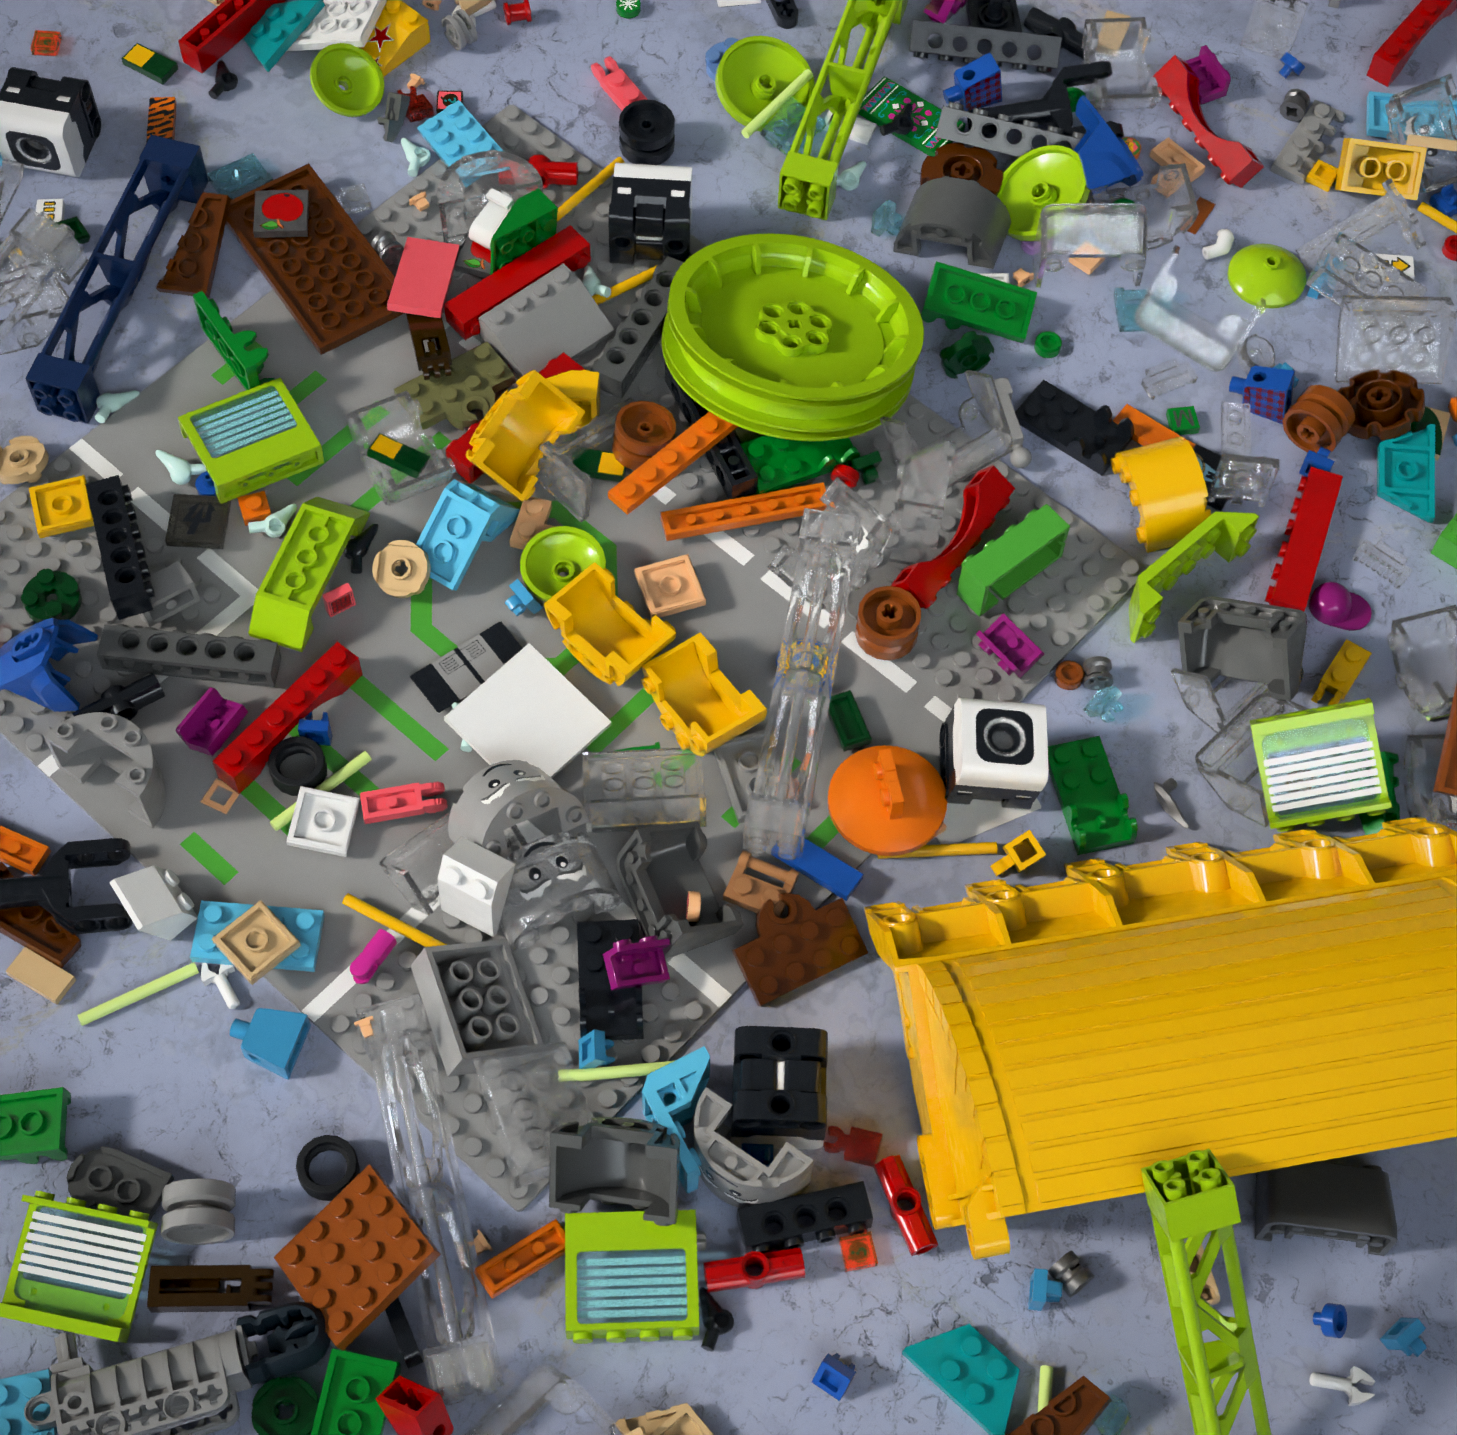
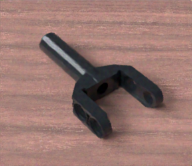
M1099 61L1063 67L1042 99L981 109L989 111L988 116L998 118L999 114L1014 117L1013 122L1023 124V120L1037 122L1038 125L1046 124L1062 128V134L1072 136L1073 131L1085 134L1086 129L1084 126L1072 127L1073 117L1067 87L1098 83L1113 74L1111 62ZM967 117L968 129L970 130L972 121ZM1113 121L1106 122L1116 137L1122 138L1124 136L1122 124ZM986 123L982 127V134L997 132V127L993 123Z
M122 838L67 842L52 856L46 870L40 875L1 878L0 909L41 906L52 914L57 924L72 935L120 931L130 928L133 921L124 906L118 903L72 907L70 869L119 865L130 858L129 841Z

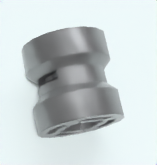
M1072 1250L1062 1256L1048 1270V1273L1055 1280H1060L1063 1283V1290L1069 1297L1077 1294L1094 1278V1275L1088 1268H1083L1079 1264V1258Z

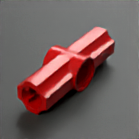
M533 155L529 160L504 159L499 163V182L527 183L530 188L535 190L538 188L543 190L549 184L578 185V163L555 162L544 155Z
M891 1155L874 1164L873 1168L890 1205V1214L897 1221L911 1256H919L937 1247L938 1242L921 1205V1196L914 1189L900 1155ZM908 1200L914 1208L908 1211L902 1210L897 1202Z
M801 1247L768 1253L751 1251L742 1257L703 1263L708 1293L742 1287L758 1289L768 1283L805 1278ZM751 1264H756L762 1268L763 1272L758 1276H751L745 1269Z

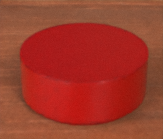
M1457 235L1447 237L1442 246V252L1445 257L1453 261H1457Z
M842 464L835 465L831 473L832 481L844 488L856 487L860 478V474L854 468Z

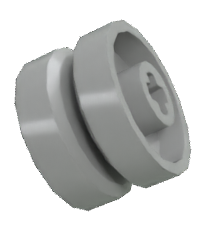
M203 1178L185 1179L165 1185L162 1190V1207L168 1213L164 1214L161 1218L162 1238L172 1243L184 1245L215 1244L231 1239L235 1235V1217L229 1212L236 1206V1189L234 1185L226 1181Z

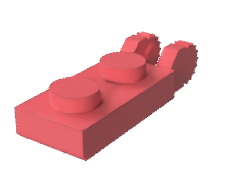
M609 56L604 59L605 66L611 74L606 75L604 69L597 62L591 65L592 73L600 82V86L622 111L626 106L635 101L648 100L625 72L619 69L617 62Z
M438 781L419 784L418 782L361 792L360 798L364 823L371 824L425 814L424 812L431 814L446 810L448 804L444 798L422 801V796L432 797L445 792L444 784Z

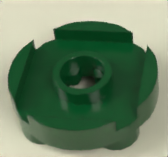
M975 331L966 332L960 340L941 350L939 354L941 366L950 378L956 379L958 378L957 374L962 373L966 377L971 376L982 370L990 362L989 354L991 352L994 354V347L987 336L977 335Z
M42 569L24 587L21 601L28 616L38 623L49 618L70 620L79 611L82 597L78 583L71 575L61 571ZM50 594L57 595V600L51 599L49 602H46V597Z
M278 1377L266 1382L257 1391L252 1403V1424L258 1435H311L319 1403L314 1389L310 1384L298 1377L282 1379ZM282 1404L286 1407L293 1404L295 1406L292 1409L293 1416L289 1419L286 1417L282 1420L278 1419L277 1417L280 1415L278 1407Z

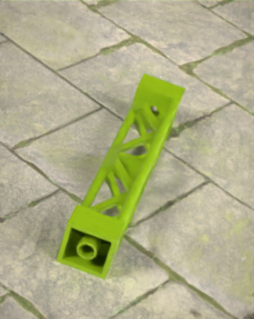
M848 0L792 146L780 171L779 209L807 215L812 218L828 219L836 196L839 163L892 23L900 25L908 0ZM861 23L866 29L852 67L846 66L844 64L851 29ZM840 45L838 63H834L833 60ZM868 51H869V54H868V57H867V60H866L864 69L862 70L864 61H865L866 56H867V53H868ZM829 73L832 95L824 99L820 94ZM829 109L833 113V118L818 157H812L810 154L817 117ZM807 133L804 152L800 154L798 151L804 135ZM834 141H835V144H834V147H833V150H832L830 159H829V161H828L827 159H828V157H829L830 151H831L832 146H833V143H834Z
M1210 1149L1192 1151L1186 1156L1169 1161L1161 1160L1151 1166L1141 1168L1195 1435H1229L1245 1393L1249 1389L1257 1435H1271L1233 1224L1241 1222L1235 1186ZM1211 1231V1236L1195 1273L1190 1274L1189 1267L1204 1238ZM1221 1245L1235 1317L1223 1316L1201 1297ZM1208 1329L1221 1340L1204 1343L1202 1331ZM1238 1372V1378L1222 1415L1218 1416L1216 1407L1231 1378Z

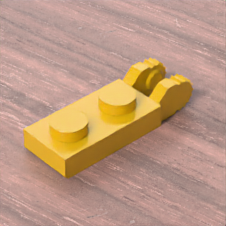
M1346 639L1318 684L1319 687L1311 701L1315 703L1320 701L1325 690L1335 695L1331 698L1328 705L1338 704L1341 699L1344 700L1372 653Z

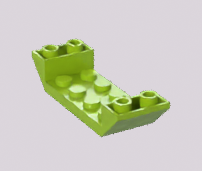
M318 496L302 503L256 593L248 632L249 636L258 639H268L272 642H277L280 646L303 652L314 630L311 616L351 535L358 536L362 533L370 512Z
M1215 511L1138 575L1129 603L1130 640L1135 643L1142 636L1147 638L1153 633L1156 628L1155 621L1162 612L1160 607L1164 597L1160 593L1164 589L1169 591L1182 574L1188 575L1201 558L1207 559L1214 551L1228 563L1237 556L1239 558L1244 556L1251 547L1249 544L1250 539L1257 532L1255 526L1259 516L1255 513Z

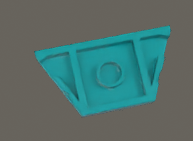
M297 0L273 4L266 10L265 14L243 39L267 72L274 67L323 9L325 4L323 0Z
M1435 424L1427 425L1425 429L1415 433L1410 431L1398 438L1387 439L1380 442L1377 447V496L1428 523H1433L1435 519Z
M967 1324L907 1346L902 1351L904 1357L989 1435L1005 1434L1020 1369L974 1327Z

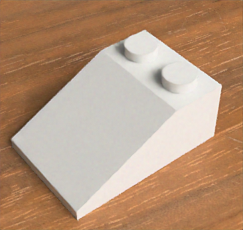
M461 837L443 854L437 878L441 910L494 937L497 934L516 864Z

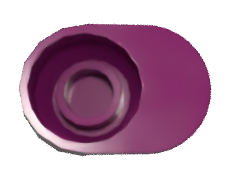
M1329 581L1315 588L1309 600V610L1312 616L1319 622L1329 626L1356 631L1364 628L1371 619L1372 612L1368 602L1363 597L1349 592L1342 584Z

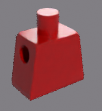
M399 1375L375 1398L397 1435H451L453 1433L454 1427L440 1393Z

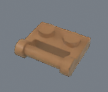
M743 850L725 889L723 900L758 914L762 905L768 899H771L774 903V914L781 918L786 904L780 901L778 894L793 892L800 871L792 868L790 871L755 858L751 852ZM747 868L781 880L785 884L781 888L747 875L745 872Z

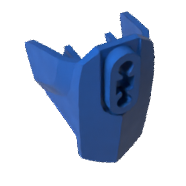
M1085 95L1081 96L1076 105V116L1086 129V133L1073 150L1078 153L1086 185L1090 190L1089 195L1119 182L1129 187L1142 180L1141 177L1144 174L1127 144L1122 138L1116 137Z
M49 618L34 624L0 648V691L3 689L9 690L54 712L79 710L80 703L64 688L71 678L55 670L49 662V658L60 661L69 652L78 653L79 649L73 645L97 641L98 635L68 619L58 620Z

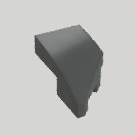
M388 92L385 118H377L378 124L383 125L385 129L384 141L393 142L398 135L407 114L410 96Z

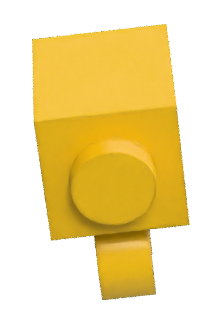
M1029 829L1004 845L1003 850L1007 855L990 867L996 877L1012 866L1020 873L1044 858L1046 853Z

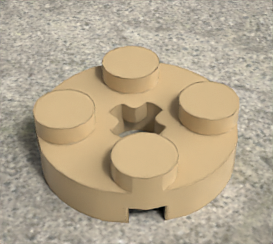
M19 436L9 440L10 445L4 449L0 446V482L2 484L34 483L42 477L41 472L47 466L49 454L43 443L41 444L37 438L33 436Z
M395 540L388 543L387 547L376 554L372 566L373 577L379 587L385 593L396 598H408L422 593L431 572L428 554L418 545L407 540ZM402 562H405L408 570L403 576H400V573L396 572L395 568L401 566Z

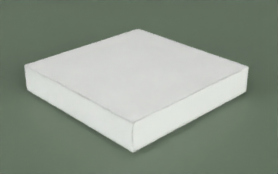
M300 786L286 844L346 857L360 798Z

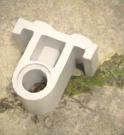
M493 188L485 195L486 199L490 201L479 213L469 229L470 240L491 250V238L514 205V199L504 191L499 192Z

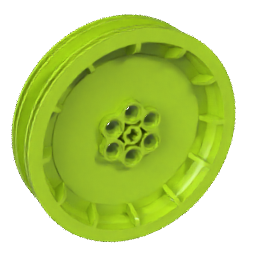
M773 233L749 234L710 244L694 253L680 266L670 286L661 344L666 365L678 385L694 401L719 418L746 430L771 437L798 441H828L848 438L870 431L885 423L900 410L911 390L915 367L923 346L924 326L918 307L907 290L892 275L867 258L841 246L814 238Z

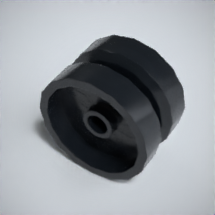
M645 99L635 101L623 109L619 117V148L622 155L633 164L660 165L670 158L675 146V118L672 111L663 103Z

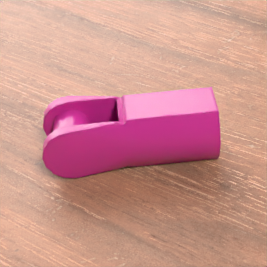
M379 929L363 949V952L351 963L350 972L357 984L368 983L378 969V966L382 964L396 946L397 941L393 935L383 929Z

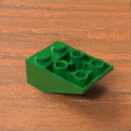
M539 188L516 200L491 238L490 275L556 234L558 207Z

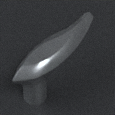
M1169 778L1163 784L1154 782L1155 795L1162 808L1177 823L1188 829L1189 825L1170 792L1177 788V782L1173 778Z

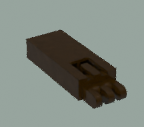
M406 313L418 370H422L424 380H429L430 372L433 371L435 378L441 377L440 370H444L446 376H451V352L442 316L441 318ZM435 338L437 350L435 348L434 341L431 342V339ZM423 340H428L429 352L425 351Z
M251 1265L151 1266L147 1308L151 1313L251 1311V1305L272 1304V1296L259 1295V1292L273 1291L272 1282H260V1279L274 1278V1270L252 1269ZM220 1281H241V1286L229 1284L227 1285L226 1293H219Z

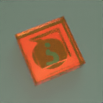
M35 30L30 48L32 55L57 56L62 39L61 33L57 31Z
M871 1231L839 1237L838 1241L845 1272L878 1265Z

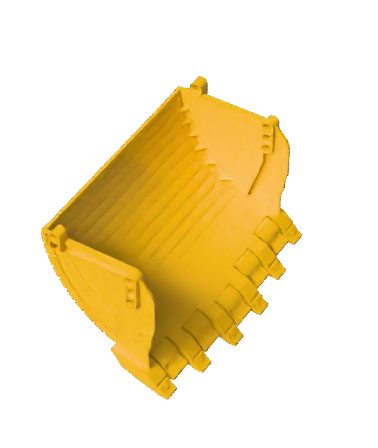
M1412 817L1383 822V829L1378 833L1351 838L1330 837L1319 834L1316 830L1311 829L1274 834L1273 839L1276 843L1272 846L1237 853L1230 850L1223 852L1220 849L1208 846L1205 842H1194L1166 847L1168 855L1164 856L1162 860L1127 866L1121 863L1113 866L1099 858L1065 863L1064 869L1068 877L1059 882L1029 887L1022 885L1012 887L1001 879L966 884L965 889L968 897H964L961 902L924 908L915 905L912 906L911 910L905 906V903L899 901L864 907L870 935L876 951L881 959L892 969L906 1054L910 1063L913 1089L922 1135H917V1147L934 1229L939 1230L965 1225L972 1257L974 1260L1010 1253V1240L1005 1217L1144 1193L1145 1188L1141 1168L1151 1166L1161 1160L1169 1161L1186 1156L1192 1151L1210 1149L1227 1175L1234 1177L1457 1137V832L1442 824L1427 821L1426 818Z

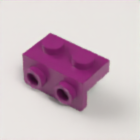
M932 0L924 8L923 12L928 15L930 20L936 23H945L954 14H957L960 7L963 8L967 0Z
M1207 45L1201 46L1198 57L1186 60L1199 78L1200 105L1226 96L1231 82L1229 72L1223 68L1216 55L1211 52Z
M1004 613L984 633L980 630L976 633L981 639L978 645L989 656L995 653L1001 659L997 664L1009 676L1014 672L1021 678L1045 655Z
M210 687L177 726L176 732L189 749L214 756L235 728L240 725L248 711L243 704L223 699L215 688Z
M654 935L642 938L638 943H632L631 939L613 943L614 948L603 954L611 990L630 988L636 985L644 986L664 983L670 980L663 952L664 948L671 945L670 939L658 940V937Z

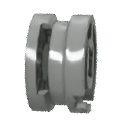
M459 9L453 13V16L447 15L442 18V27L446 26L444 34L455 49L460 50L466 46V43L472 44L477 41L478 36L475 25L464 10Z

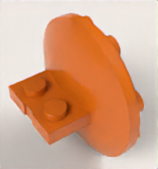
M873 746L852 754L836 769L828 790V810L838 832L855 847L880 856L903 855L916 851L926 845L938 833L947 810L946 788L938 771L919 754L898 746Z

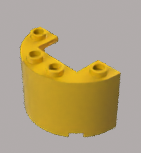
M532 370L516 381V384L519 386L516 389H510V391L507 389L494 403L480 422L469 442L473 446L472 451L470 449L466 451V458L521 502L528 500L535 492L536 487L534 485L538 481V478L535 476L542 467L540 463L545 456H549L557 446L555 441L560 435L576 432L583 422L581 418L585 414L581 407L536 370Z
M1183 436L1116 453L1114 458H1111L1113 473L1119 474L1121 483H1129L1131 504L1133 507L1137 506L1140 514L1136 536L1140 544L1144 543L1147 553L1174 546L1211 515V510L1206 509L1208 492L1199 461L1188 440L1183 439Z
M595 562L544 603L547 617L553 629L557 630L560 628L561 636L564 638L562 642L570 653L589 672L610 685L614 681H616L617 686L624 684L642 668L643 664L652 660L671 644L676 637V630L668 621L663 622L656 615L651 618V621L647 618L643 619L636 613L634 607L628 601L623 602L616 596L614 575L607 568L602 569Z
M701 632L642 665L644 678L641 679V683L646 692L652 695L661 712L660 721L667 731L672 729L678 744L683 750L689 749L698 756H704L761 723L766 718L767 708L750 689L740 694L720 671L717 651Z

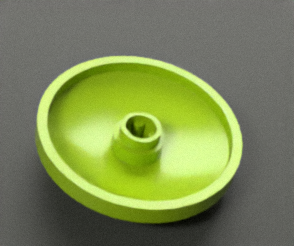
M750 36L735 42L725 51L716 70V91L725 110L737 122L747 126L806 69L810 71L811 69L804 57L788 43L769 36ZM814 77L756 131L780 132L799 123L802 120L815 86Z
M1043 146L1025 153L1003 173L1001 190L997 197L1007 207L1011 218V225L1007 235L1020 241L1042 240L1063 230L1079 215L1086 204L1090 190L1086 185L1078 153L1065 146Z

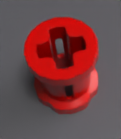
M528 0L516 4L503 3L507 25L521 20L532 21Z

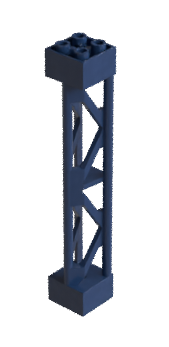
M150 135L139 157L140 161L47 342L41 353H38L25 378L39 412L48 416L64 417L72 422L80 421L89 424L97 408L96 399L100 396L93 374L97 368L102 347L120 311L128 305L146 269L151 249L168 215L176 209L180 200L197 204L209 182L200 146ZM144 176L149 193L138 198L134 193ZM148 205H153L158 212L134 260L124 259L129 215ZM116 231L117 239L114 256L104 254ZM99 264L110 285H105L88 294L85 289ZM104 300L110 305V308L82 363L76 362L74 350L79 313ZM64 330H66L64 358L51 356Z

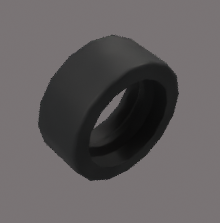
M304 736L290 737L282 740L272 749L269 755L268 768L273 783L281 792L288 795L298 796L300 786L314 789L327 776V763L322 748L314 740ZM305 753L314 758V770L303 778L289 779L284 777L280 771L282 762L291 755Z
M323 1135L313 1138L303 1146L297 1157L296 1171L300 1184L308 1195L318 1200L332 1201L359 1174L360 1166L355 1150L348 1141L338 1136ZM328 1150L341 1153L347 1163L344 1177L337 1183L328 1186L315 1183L309 1174V1166L312 1159L319 1153Z

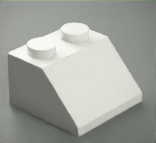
M153 865L115 878L110 882V885L139 931L171 941L198 918L193 910V901L187 894L181 891L178 886L180 881L170 869L165 870Z

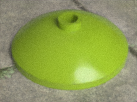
M332 44L323 48L312 62L310 69L312 88L318 99L331 111L342 116L359 117L370 113L380 103L384 94L383 74L377 62L366 51L351 44ZM339 85H342L345 90L341 89Z
M1261 243L1246 246L1232 257L1228 266L1227 276L1232 290L1242 300L1261 308H1280L1295 302L1303 293L1306 285V271L1301 261L1287 249L1273 244Z
M556 526L539 532L527 543L521 555L520 571L523 582L534 596L546 602L594 562L602 569L606 568V559L599 542L586 531L570 526ZM561 572L568 573V575L565 577H562L559 574Z

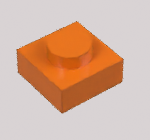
M265 490L237 497L245 526H248V522L264 521L271 514Z

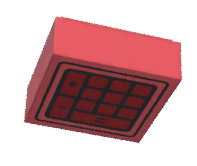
M348 583L322 595L325 609L330 618L356 605L353 590Z

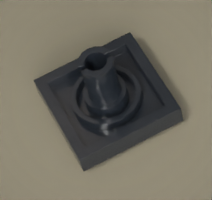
M967 0L965 6L970 27L1022 32L1016 0Z

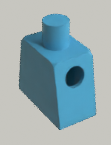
M258 1008L254 1013L251 1023L237 1018L233 1021L230 1028V1037L243 1040L241 1050L246 1059L289 1080L311 1024L307 1014Z

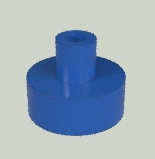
M1288 52L1280 59L1284 67L1279 71V74L1285 79L1291 72L1299 76L1305 69V66Z
M204 472L199 475L195 482L198 495L208 501L218 499L214 482L209 473Z
M1327 1303L1323 1307L1322 1312H1315L1313 1314L1314 1325L1321 1326L1324 1336L1342 1338L1347 1328L1346 1309L1341 1304Z

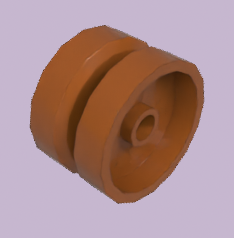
M1311 385L1301 393L1296 403L1285 413L1282 422L1285 433L1297 447L1307 453L1309 450L1317 453L1320 447H1324L1332 452L1340 443L1342 437L1353 426L1355 413L1350 402L1341 393L1331 387Z
M649 401L631 402L622 407L616 416L612 440V452L616 460L624 467L634 471L674 440L676 421L672 413L664 406Z
M893 586L878 587L865 594L859 603L855 635L858 645L866 654L881 660H895L910 653L917 643L921 609L918 601L910 592Z

